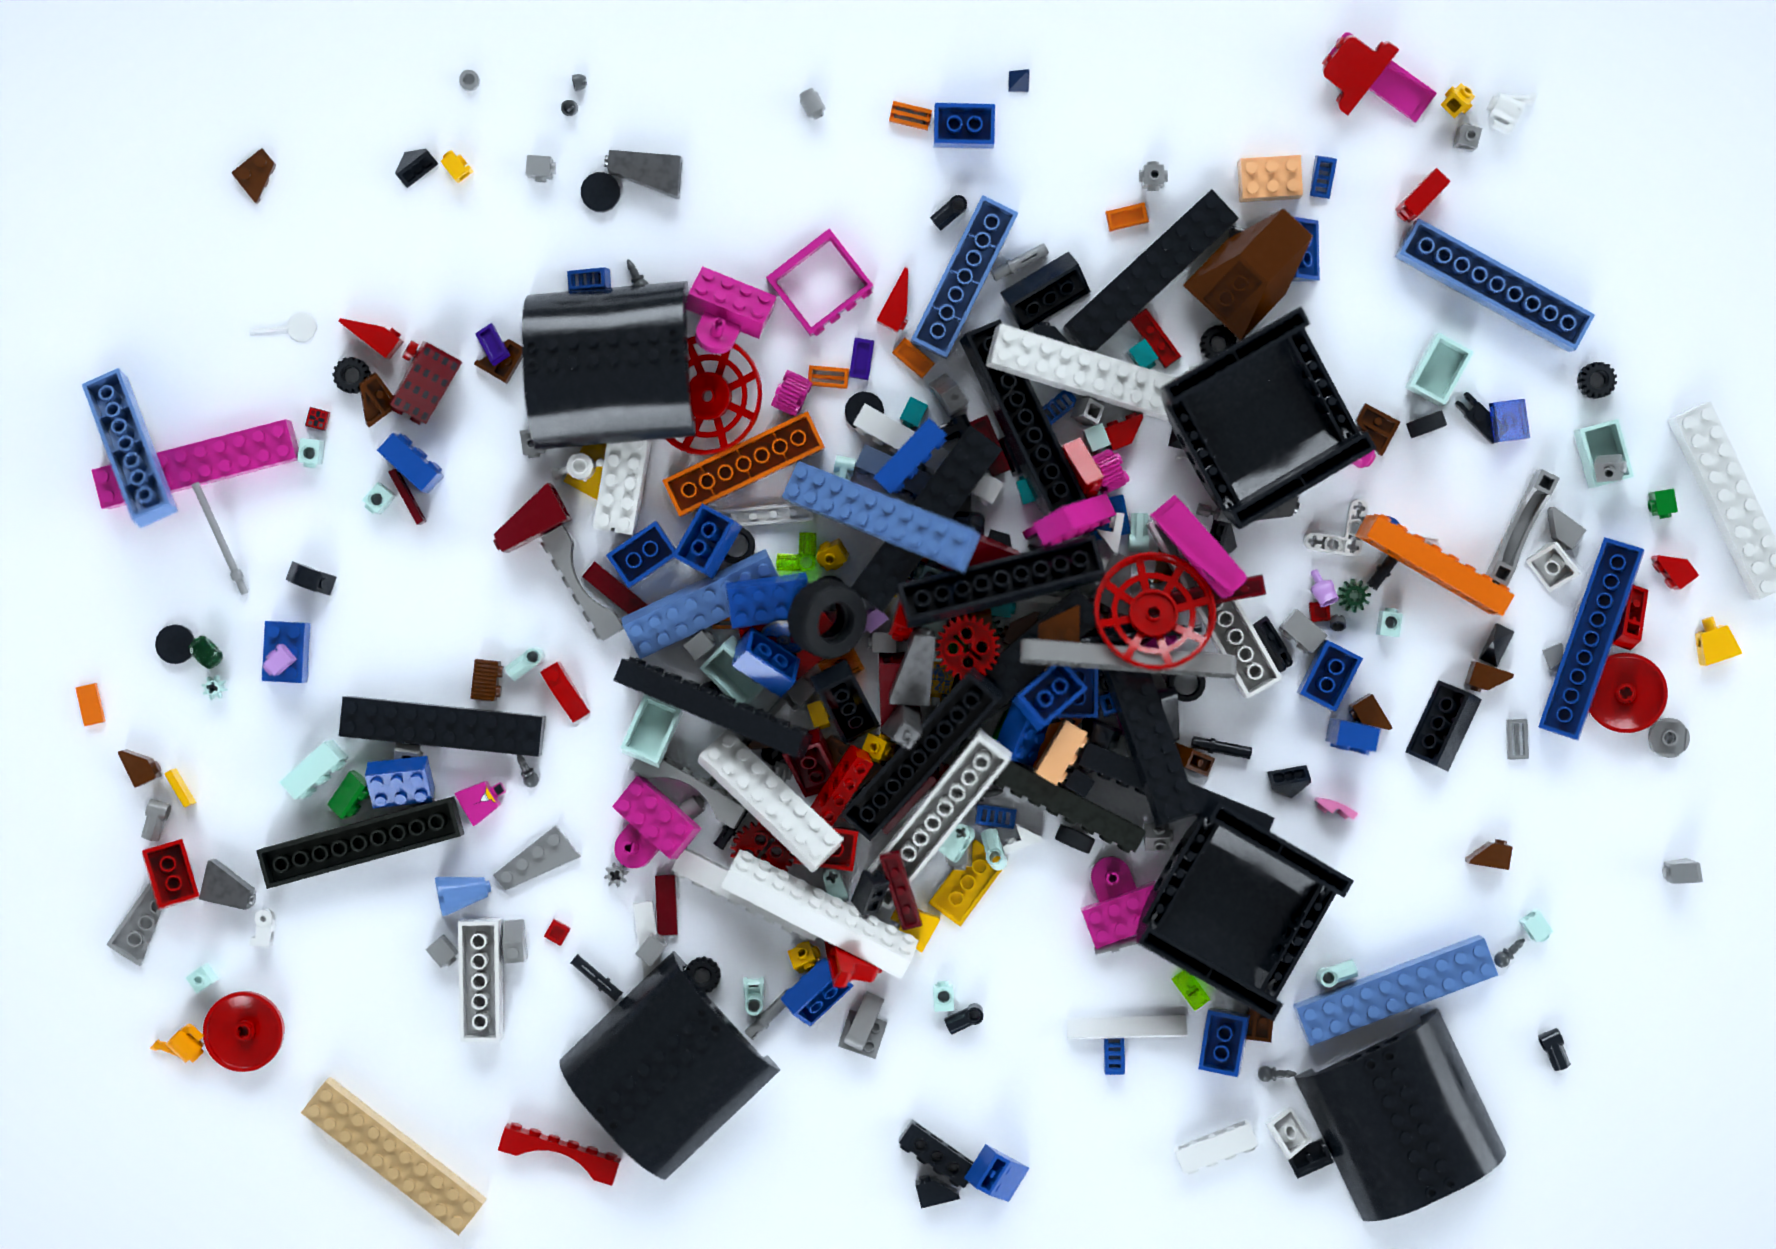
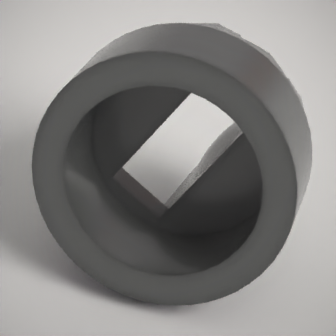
M583 74L572 75L575 91L582 90L587 85V81H584L586 77Z
M565 100L561 104V111L566 116H574L578 112L579 107L574 100ZM572 106H574V108L570 112L567 111Z
M1338 614L1333 615L1330 619V628L1333 631L1344 630L1346 628L1345 617L1343 615L1338 616Z

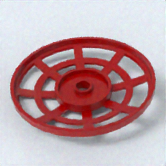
M695 336L688 338V353L691 358L689 360V368L694 365L697 375L690 380L691 410L696 417V436L701 438L718 437L720 447L708 450L692 448L690 445L696 436L686 437L683 443L675 438L665 440L677 449L690 454L715 455L736 446L753 428L761 409L762 383L754 361L738 344L735 343L732 348L737 350L752 368V371L744 376L740 369L728 359L731 350L722 353L721 356L715 354L698 356L694 344H697ZM712 360L719 363L714 373L705 372L701 362ZM726 365L738 377L737 380L728 383L723 377ZM756 379L757 402L755 411L752 412L745 409L748 399L746 384ZM739 387L742 389L740 406L732 402V391ZM707 391H711L712 399L707 402L704 395ZM728 410L737 413L735 418L724 427L721 417ZM743 416L751 420L743 433L728 444L726 433L736 426L741 417ZM704 420H713L716 431L701 432L699 429Z
M1144 552L1128 556L1119 561L1102 578L1094 600V618L1098 632L1106 646L1123 661L1144 669L1164 670L1181 666L1192 660L1202 651L1214 630L1216 605L1209 584L1191 564L1167 553ZM1144 561H1163L1177 567L1171 577L1161 573H1146ZM1136 563L1138 575L1128 579L1120 588L1110 582V579L1119 570ZM1183 571L1190 574L1198 583L1205 597L1192 599L1188 590L1178 581ZM1148 579L1167 582L1163 591L1150 589ZM1140 581L1142 592L1134 598L1125 593L1127 588ZM1174 587L1181 592L1186 600L1185 603L1176 604L1170 596ZM1106 588L1115 595L1111 606L1112 618L1100 619V600ZM1120 599L1130 605L1129 615L1117 616V607ZM1207 605L1208 625L1204 636L1193 632L1196 621L1195 608ZM1156 609L1159 616L1157 618L1150 617L1148 610ZM1189 610L1188 627L1185 628L1176 622L1178 613ZM1131 623L1137 631L1133 640L1128 638L1120 625ZM1114 626L1119 637L1129 645L1124 654L1118 651L1109 641L1103 627ZM1171 630L1182 635L1175 643L1169 646L1166 645L1164 635L1168 634ZM1144 636L1156 638L1159 648H1148L1139 644ZM1188 638L1199 643L1196 649L1189 655L1178 661H1172L1169 652L1180 647ZM1136 650L1147 654H1161L1164 664H1145L1131 659Z

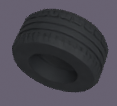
M828 578L814 580L803 587L794 597L788 614V628L795 644L822 659L838 658L852 650L860 641L867 622L866 607L861 595L852 587ZM835 603L837 614L833 625L825 633L819 634L818 622L822 612L826 607Z

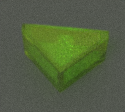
M1182 970L1171 978L1194 1011L1211 1000L1195 977L1188 972Z

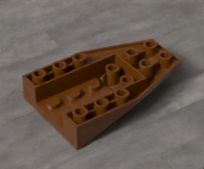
M1283 208L1227 239L1183 286L1234 335L1243 340L1286 295L1313 235Z

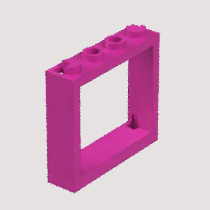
M830 228L766 277L767 281L810 337L821 334L825 330L824 326L829 322L831 324L835 323L841 318L839 314L845 310L847 312L852 310L857 305L856 301L861 297L863 300L873 293L872 289L874 288V285ZM830 241L864 284V287L811 327L777 282Z

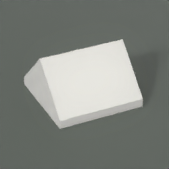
M1557 541L1548 542L1525 560L1549 592L1581 574Z
M1291 1106L1265 1121L1266 1126L1288 1160L1312 1142Z

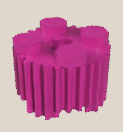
M787 370L783 377L784 381L782 384L779 383L775 391L776 395L772 400L771 406L791 416H796L801 411L813 383L809 379Z
M1107 449L1092 456L1104 476L1099 490L1100 494H1108L1130 481L1127 472L1122 469L1121 464H1123L1119 453L1114 454L1111 449Z

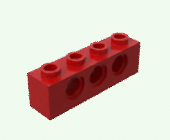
M850 745L810 806L831 827L873 765L868 752Z

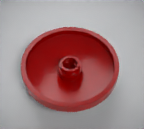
M1618 653L1608 656L1589 712L1600 725L1618 733L1642 731L1653 725L1665 710L1668 700L1666 679L1657 665L1644 656L1634 653Z
M237 991L219 999L210 1008L203 1024V1040L210 1056L222 1067L236 1072L254 1071L268 1064L278 1054L285 1035L284 1021L279 1009L267 997L252 991Z

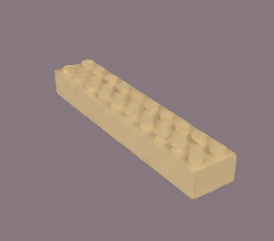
M331 1076L321 1085L300 1112L458 1236L487 1200L480 1192Z

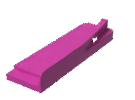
M1346 32L1341 37L1345 38L1346 36L1353 34ZM1333 47L1329 54L1332 55L1336 48ZM1390 61L1369 88L1370 91L1415 123L1437 95L1433 89L1394 61Z
M1175 494L1150 514L1149 517L1221 598L1232 596L1234 591L1246 582L1247 576Z

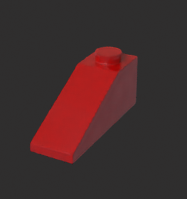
M905 267L876 320L877 323L897 334L899 330L903 331L909 321L906 319L908 268Z
M343 318L338 320L339 323L388 360L392 358L404 342L399 338L401 334L394 328L389 330L382 326Z
M1633 585L1613 645L1631 651L1642 640L1648 589Z
M561 661L540 671L548 687L573 723L591 713Z

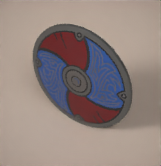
M773 621L762 628V634L792 654L803 650L793 641L789 632L788 621Z

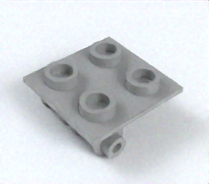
M850 1009L838 1047L876 1060L887 1022L876 1018L863 1050L860 1051L843 1043L857 1011Z

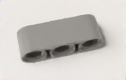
M866 991L843 1043L860 1051L863 1050L885 999Z

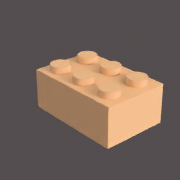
M1301 155L1240 158L1237 162L1239 202L1300 199L1303 196Z
M1063 719L1033 771L1056 786L1058 782L1062 783L1067 776L1065 770L1068 765L1072 766L1078 757L1075 754L1078 748H1083L1088 740L1086 737L1087 732Z

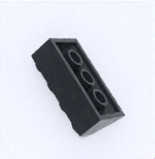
M1068 251L1003 290L1000 294L1019 329L1026 331L1091 291L1079 263Z
M1438 680L1405 753L1448 772L1482 699L1470 692Z

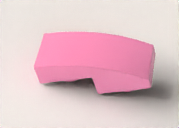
M1322 797L1314 799L1318 803L1316 807L1325 814L1327 811L1333 814L1336 809H1339L1337 813L1344 819L1349 817L1354 820L1358 815L1353 809L1337 801Z

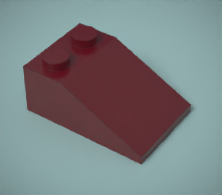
M820 728L808 731L809 734L813 735V738L804 758H795L782 752L805 798L819 794L836 768Z

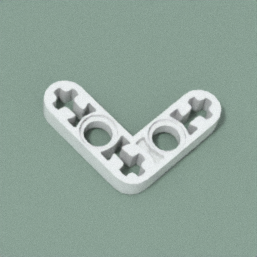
M1356 499L1350 503L1344 537L1316 532L1308 533L1303 539L1304 546L1311 551L1350 557L1359 555L1362 551L1363 540L1355 539L1354 546H1357V550L1350 553L1351 550L1347 549V546L1352 544L1353 539H1348L1349 535L1356 537L1355 533H1352L1350 530L1351 524L1357 522L1361 526L1364 518L1368 515L1367 502L1362 499ZM1358 502L1363 507V511H1359L1358 517H1363L1362 520L1351 519L1352 516L1357 514L1354 506L1358 505ZM1315 536V540L1323 541V549H1321V544H1314L1311 547L1308 539ZM1330 539H1335L1338 542V547L1335 550H1330L1327 546Z

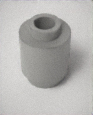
M809 88L799 95L800 103L808 118L816 120L824 115L826 107L817 91Z
M692 795L678 807L694 820L705 811L704 806L706 803L701 796L698 795L696 797Z

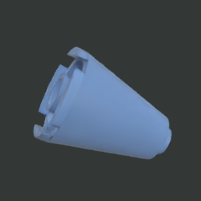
M438 876L435 878L442 916H447L488 897V893L491 892L489 880L485 881L484 877Z

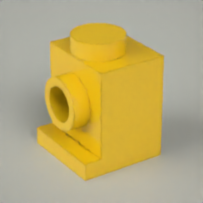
M453 150L446 152L443 155L444 159L440 161L458 184L474 172L467 165L468 163L462 155L459 154L457 156Z
M821 700L807 704L814 728L819 727L821 730L831 726L830 716Z

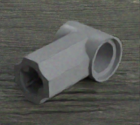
M153 799L149 800L145 810V816L147 817L141 834L142 838L156 842L160 840L164 822L167 821L171 812L170 804Z

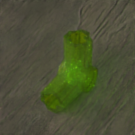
M799 532V554L777 553L776 570L802 571L807 573L814 571L817 565V533ZM811 558L812 565L809 568H803V559Z

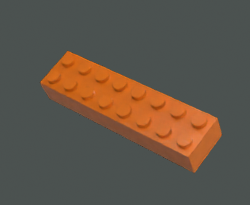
M807 411L662 481L679 517H683L698 510L701 504L707 506L797 463V461H801L824 450L825 446Z
M1366 515L1355 534L1356 537L1486 613L1498 616L1505 614L1515 596L1509 592V587L1501 583L1499 585L1493 583L1492 577L1476 573L1477 569L1473 566L1459 563L1460 559L1456 556L1442 553V548L1435 544L1429 545L1425 543V538L1418 534L1412 535L1408 533V528L1401 524L1395 525L1391 523V519L1386 515Z

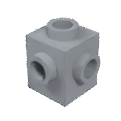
M1149 161L1142 167V170H1139V183L1142 182V189L1159 191V189L1163 188L1165 182H1168V170H1164V164H1159L1158 161ZM1151 173H1158V177L1153 178Z
M1145 822L1144 830L1146 833L1143 837L1145 851L1169 850L1170 842H1173V830H1169V824L1156 828L1155 822Z

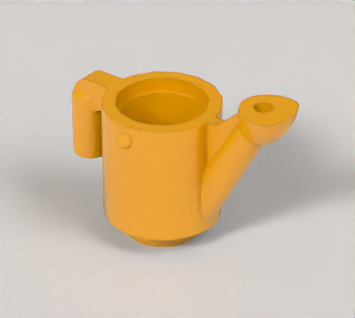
M187 1024L180 1028L169 1041L163 1042L158 1039L149 1049L162 1050L179 1057L184 1063L189 1060L193 1063L204 1052L202 1049L204 1043L201 1041L204 1035L194 1025Z

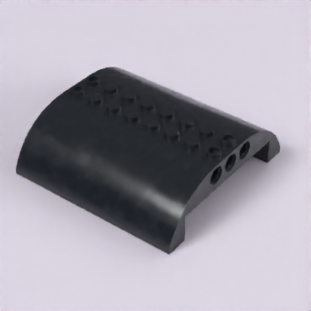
M688 281L527 295L522 311L523 384L527 419L536 450L696 436L695 416L691 410L686 314V300L689 293Z
M1302 306L1161 387V397L1166 415L1187 458L1213 502L1238 529L1244 528L1377 449L1368 431L1358 430L1309 338L1305 327L1311 323Z
M1217 801L1207 807L1191 824L1157 879L1139 919L1136 943L1274 1021L1284 1005L1277 999L1278 995L1336 894L1345 898L1354 880Z
M675 951L670 953L559 1060L560 1069L567 1084L587 1111L630 1158L646 1171L663 1180H666L781 1071L769 1055L762 1057L684 970L688 965Z
M1438 1008L1419 1016L1422 1021L1421 1023L1323 1070L1315 1072L1311 1068L1294 1076L1363 1221L1387 1220L1423 1208L1478 1181L1495 1169L1506 1156L1505 1147Z

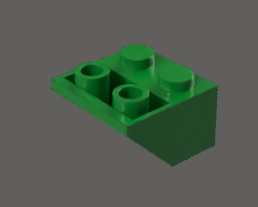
M355 770L349 771L327 803L342 820L348 817L351 818L352 815L355 816L362 807L359 805L361 801L369 797L365 777Z

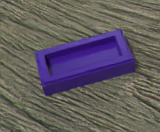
M492 323L475 333L493 366L510 356L508 349Z
M854 339L849 378L869 381L875 340Z

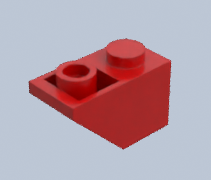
M1134 412L1125 416L1126 420L1118 422L1116 419L1106 423L1105 431L1111 444L1109 447L1112 451L1132 444L1144 418L1143 414L1137 415Z
M1661 555L1650 558L1653 561L1652 566L1658 573H1662L1665 577L1664 582L1670 589L1681 590L1700 576L1688 559Z

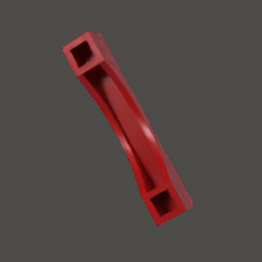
M515 1122L507 1123L504 1127L498 1146V1151L514 1156L532 1151L561 1153L579 1163L588 1172L592 1180L610 1186L615 1181L621 1158H618V1155L615 1153L606 1152L605 1154L592 1146H587V1148L579 1146L580 1143L576 1141H563L557 1135L549 1134L547 1136L541 1134V1131L538 1129L530 1128L528 1130Z

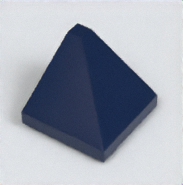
M1030 69L1009 71L1008 92H1029Z

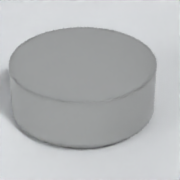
M465 70L459 76V83L463 89L473 91L478 88L480 78L475 71Z

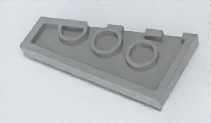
M556 825L493 874V876L504 890H508L577 859L581 855Z
M150 883L106 944L138 966L142 965L162 910L158 911Z

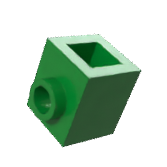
M1674 488L1648 493L1649 501L1647 505L1652 516H1659L1660 519L1672 517L1671 513L1678 512Z

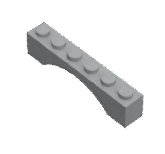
M1543 469L1535 471L1486 572V575L1493 578V583L1498 585L1501 583L1508 587L1517 568L1527 537L1542 509L1552 496L1560 477Z
M561 525L542 536L543 542L541 546L546 553L550 552L553 560L551 562L557 571L561 570L564 575L562 581L567 588L571 587L574 594H572V597L577 605H582L584 609L582 614L587 622L591 621L595 628L592 630L595 636L605 641L624 630L622 621L616 611L597 603L581 586L573 563L574 541L565 526Z
M665 757L662 760L659 768L635 759L630 768L632 771L646 779L665 777L689 784L707 800L717 820L733 829L737 828L746 809L735 798L732 799L727 796L728 792L719 786L716 789L709 785L711 783L709 780L701 776L699 779L692 775L693 771L684 766L680 769L675 766L676 762L669 757Z

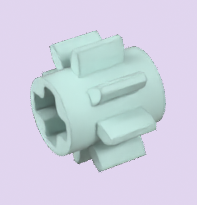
M215 675L214 680L210 676L206 677L208 682L201 684L205 690L202 694L210 695V700H214L215 695L219 699L223 698L221 693L228 691L224 686L227 681L219 680V675ZM213 684H215V687H218L217 691L211 688Z

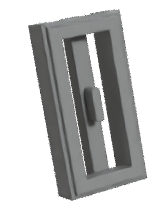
M1507 719V759H1529L1527 719ZM1519 723H1522L1523 755H1520ZM1512 724H1514L1515 755H1513Z

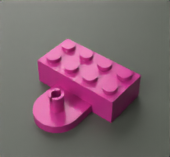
M702 266L686 300V310L702 316L695 332L697 344L709 353L722 354L732 349L740 332L759 339L773 312L777 296Z
M1107 493L1061 507L1034 522L1033 526L1022 533L1025 540L1039 536L1044 547L1054 546L1062 541L1065 542L1095 531L1096 527L1110 523V518L1115 516L1116 513Z
M636 776L612 806L629 822L616 839L614 847L617 860L627 868H642L646 866L659 850L669 859H678L702 829L643 776Z
M1115 856L1103 857L1094 864L1091 870V882L1099 902L1080 908L1096 949L1137 933L1142 910L1156 881H1152L1136 887L1131 871L1122 859Z

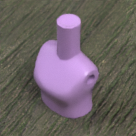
M1318 569L1311 571L1315 584L1311 587V592L1320 607H1326L1337 602L1339 597L1335 592L1332 580H1323Z

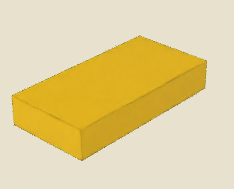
M176 768L164 773L183 807L186 808L197 803Z

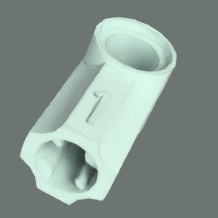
M836 455L834 475L851 481L856 459Z
M1131 513L1130 534H1128L1127 543L1128 552L1149 551V534L1146 526L1148 523V513Z
M537 647L527 649L504 668L509 677L516 681L544 661V652ZM532 651L538 654L536 662L530 660V653Z
M997 828L986 829L980 833L986 853V860L994 870H1002L1007 865V858L1004 855ZM1001 856L998 862H992L994 857Z
M1353 959L1330 967H1322L1316 973L1317 981L1328 988L1335 986L1337 983L1358 977V970ZM1330 972V980L1328 982H1324V974Z

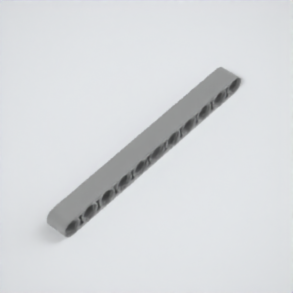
M1035 639L1021 640L1020 662L1027 664L1227 679L1236 677V656L1230 654L1200 652L1192 660L1181 666L1164 670H1149L1123 661L1106 645ZM1114 646L1122 654L1128 648L1126 646ZM1136 650L1131 659L1145 664H1164L1161 654H1147ZM1173 650L1169 653L1172 661L1175 662L1189 655L1191 651Z

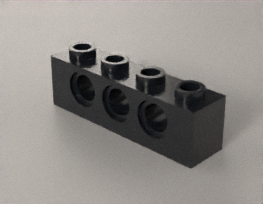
M912 1119L898 1138V1142L901 1144L900 1148L907 1153L911 1151L917 1155L916 1159L925 1165L926 1163L930 1164L933 1167L932 1170L938 1175L942 1176L944 1174L950 1178L949 1182L954 1186L965 1188L968 1181L964 1177L974 1162ZM918 1140H924L926 1145L923 1148H918L915 1143ZM939 1151L942 1153V1157L934 1159L931 1156L932 1153ZM950 1163H957L959 1167L957 1170L951 1171L948 1169V1165Z

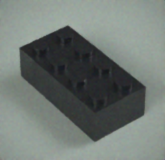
M846 659L810 677L844 744L880 727Z

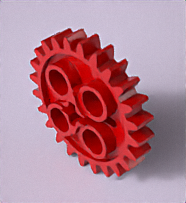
M965 615L962 621L958 616L957 623L949 620L950 627L943 625L945 633L938 632L942 639L935 640V642L940 644V647L935 648V650L940 651L941 654L936 656V658L943 659L940 666L947 665L945 672L952 670V677L958 673L961 680L972 667L985 676L987 675L986 668L989 670L993 669L990 663L997 664L994 656H1000V653L995 651V649L1001 647V645L995 644V641L999 637H993L992 635L996 629H988L991 623L983 625L984 618L977 622L976 615L971 620H969L968 615ZM966 627L970 628L973 632L970 639H965L962 636V630ZM954 635L959 636L965 644L971 643V649L982 659L978 660L970 651L964 652V645L957 641ZM980 641L986 642L988 646L987 651L984 653L977 650V644ZM952 642L959 646V651L956 654H952L948 650V646ZM966 656H970L974 660V665L970 668L963 664V659Z
M750 821V828L743 825L744 832L737 831L736 834L739 838L734 837L732 840L736 844L730 847V849L735 851L730 854V857L735 858L740 849L743 851L750 849L753 851L754 856L757 857L759 851H762L770 839L773 838L774 842L769 845L766 854L763 853L759 859L767 861L772 866L787 872L789 870L786 866L792 867L793 863L789 859H794V855L759 821L757 825ZM762 834L766 837V841L759 842L756 836ZM775 846L779 847L782 853L774 854L771 849Z

